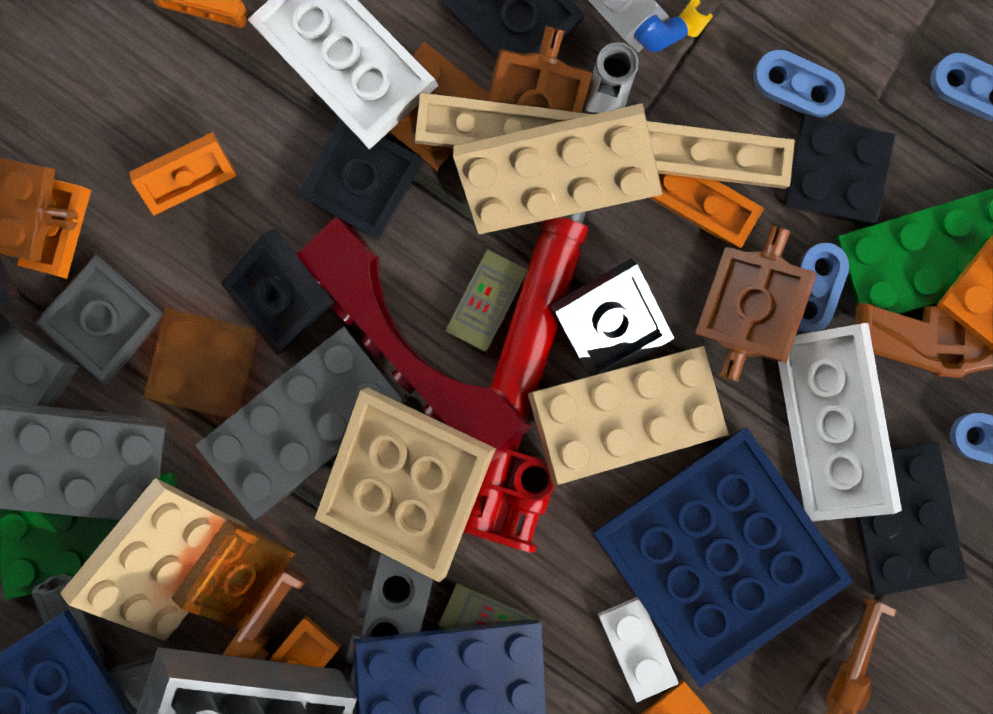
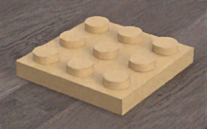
M370 388L360 390L315 519L440 582L448 573L496 448Z
M155 478L60 594L69 606L166 641L171 633L179 627L182 620L199 599L210 589L213 582L231 560L239 554L241 548L254 533L245 523Z

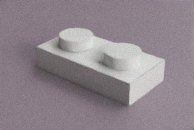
M638 597L598 613L636 702L679 684L652 620Z

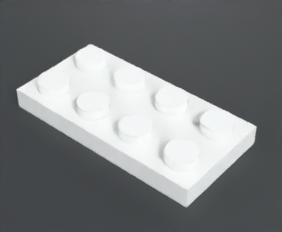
M268 0L248 19L252 26L368 149H371L419 104L420 93L430 94L438 87L435 79L358 0Z
M868 323L796 335L786 364L779 361L778 364L805 512L812 521L887 515L902 511Z

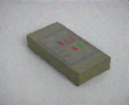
M487 249L445 332L487 352L526 276L527 269Z
M457 581L438 626L443 629L520 620L537 619L540 622L542 620Z

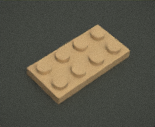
M643 103L454 146L453 157L478 235L662 195Z
M704 346L528 393L552 485L563 484L729 435Z

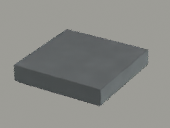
M95 254L34 323L101 383L108 384L168 315L105 259Z

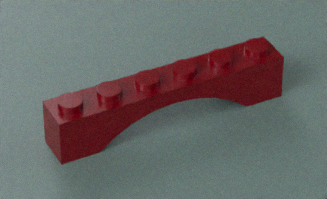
M335 217L296 254L321 287L325 288L336 300L331 307L338 316L348 325H352L355 322L366 334L361 339L364 345L377 358L382 359L386 356L397 368L392 372L395 380L410 394L416 390L427 402L423 407L427 416L496 448L489 465L496 461L532 427L501 391L472 386L453 380L430 366L410 347L397 329L386 305L380 281L379 257L348 223Z

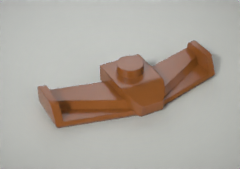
M858 303L856 305L855 325L868 323L873 352L876 355L928 370L935 377L962 378L965 374L993 369V350L939 307H923V320L919 321L874 307L870 304Z
M288 567L278 573L222 655L267 660L270 653L264 650V647L271 636L263 632V630L293 587L301 589L307 583L308 578L292 567Z
M871 597L863 599V603L867 605L862 625L849 661L842 662L824 702L828 706L824 714H857L858 711H862L867 705L872 691L870 683L873 679L866 673L881 614L885 613L895 617L897 610Z

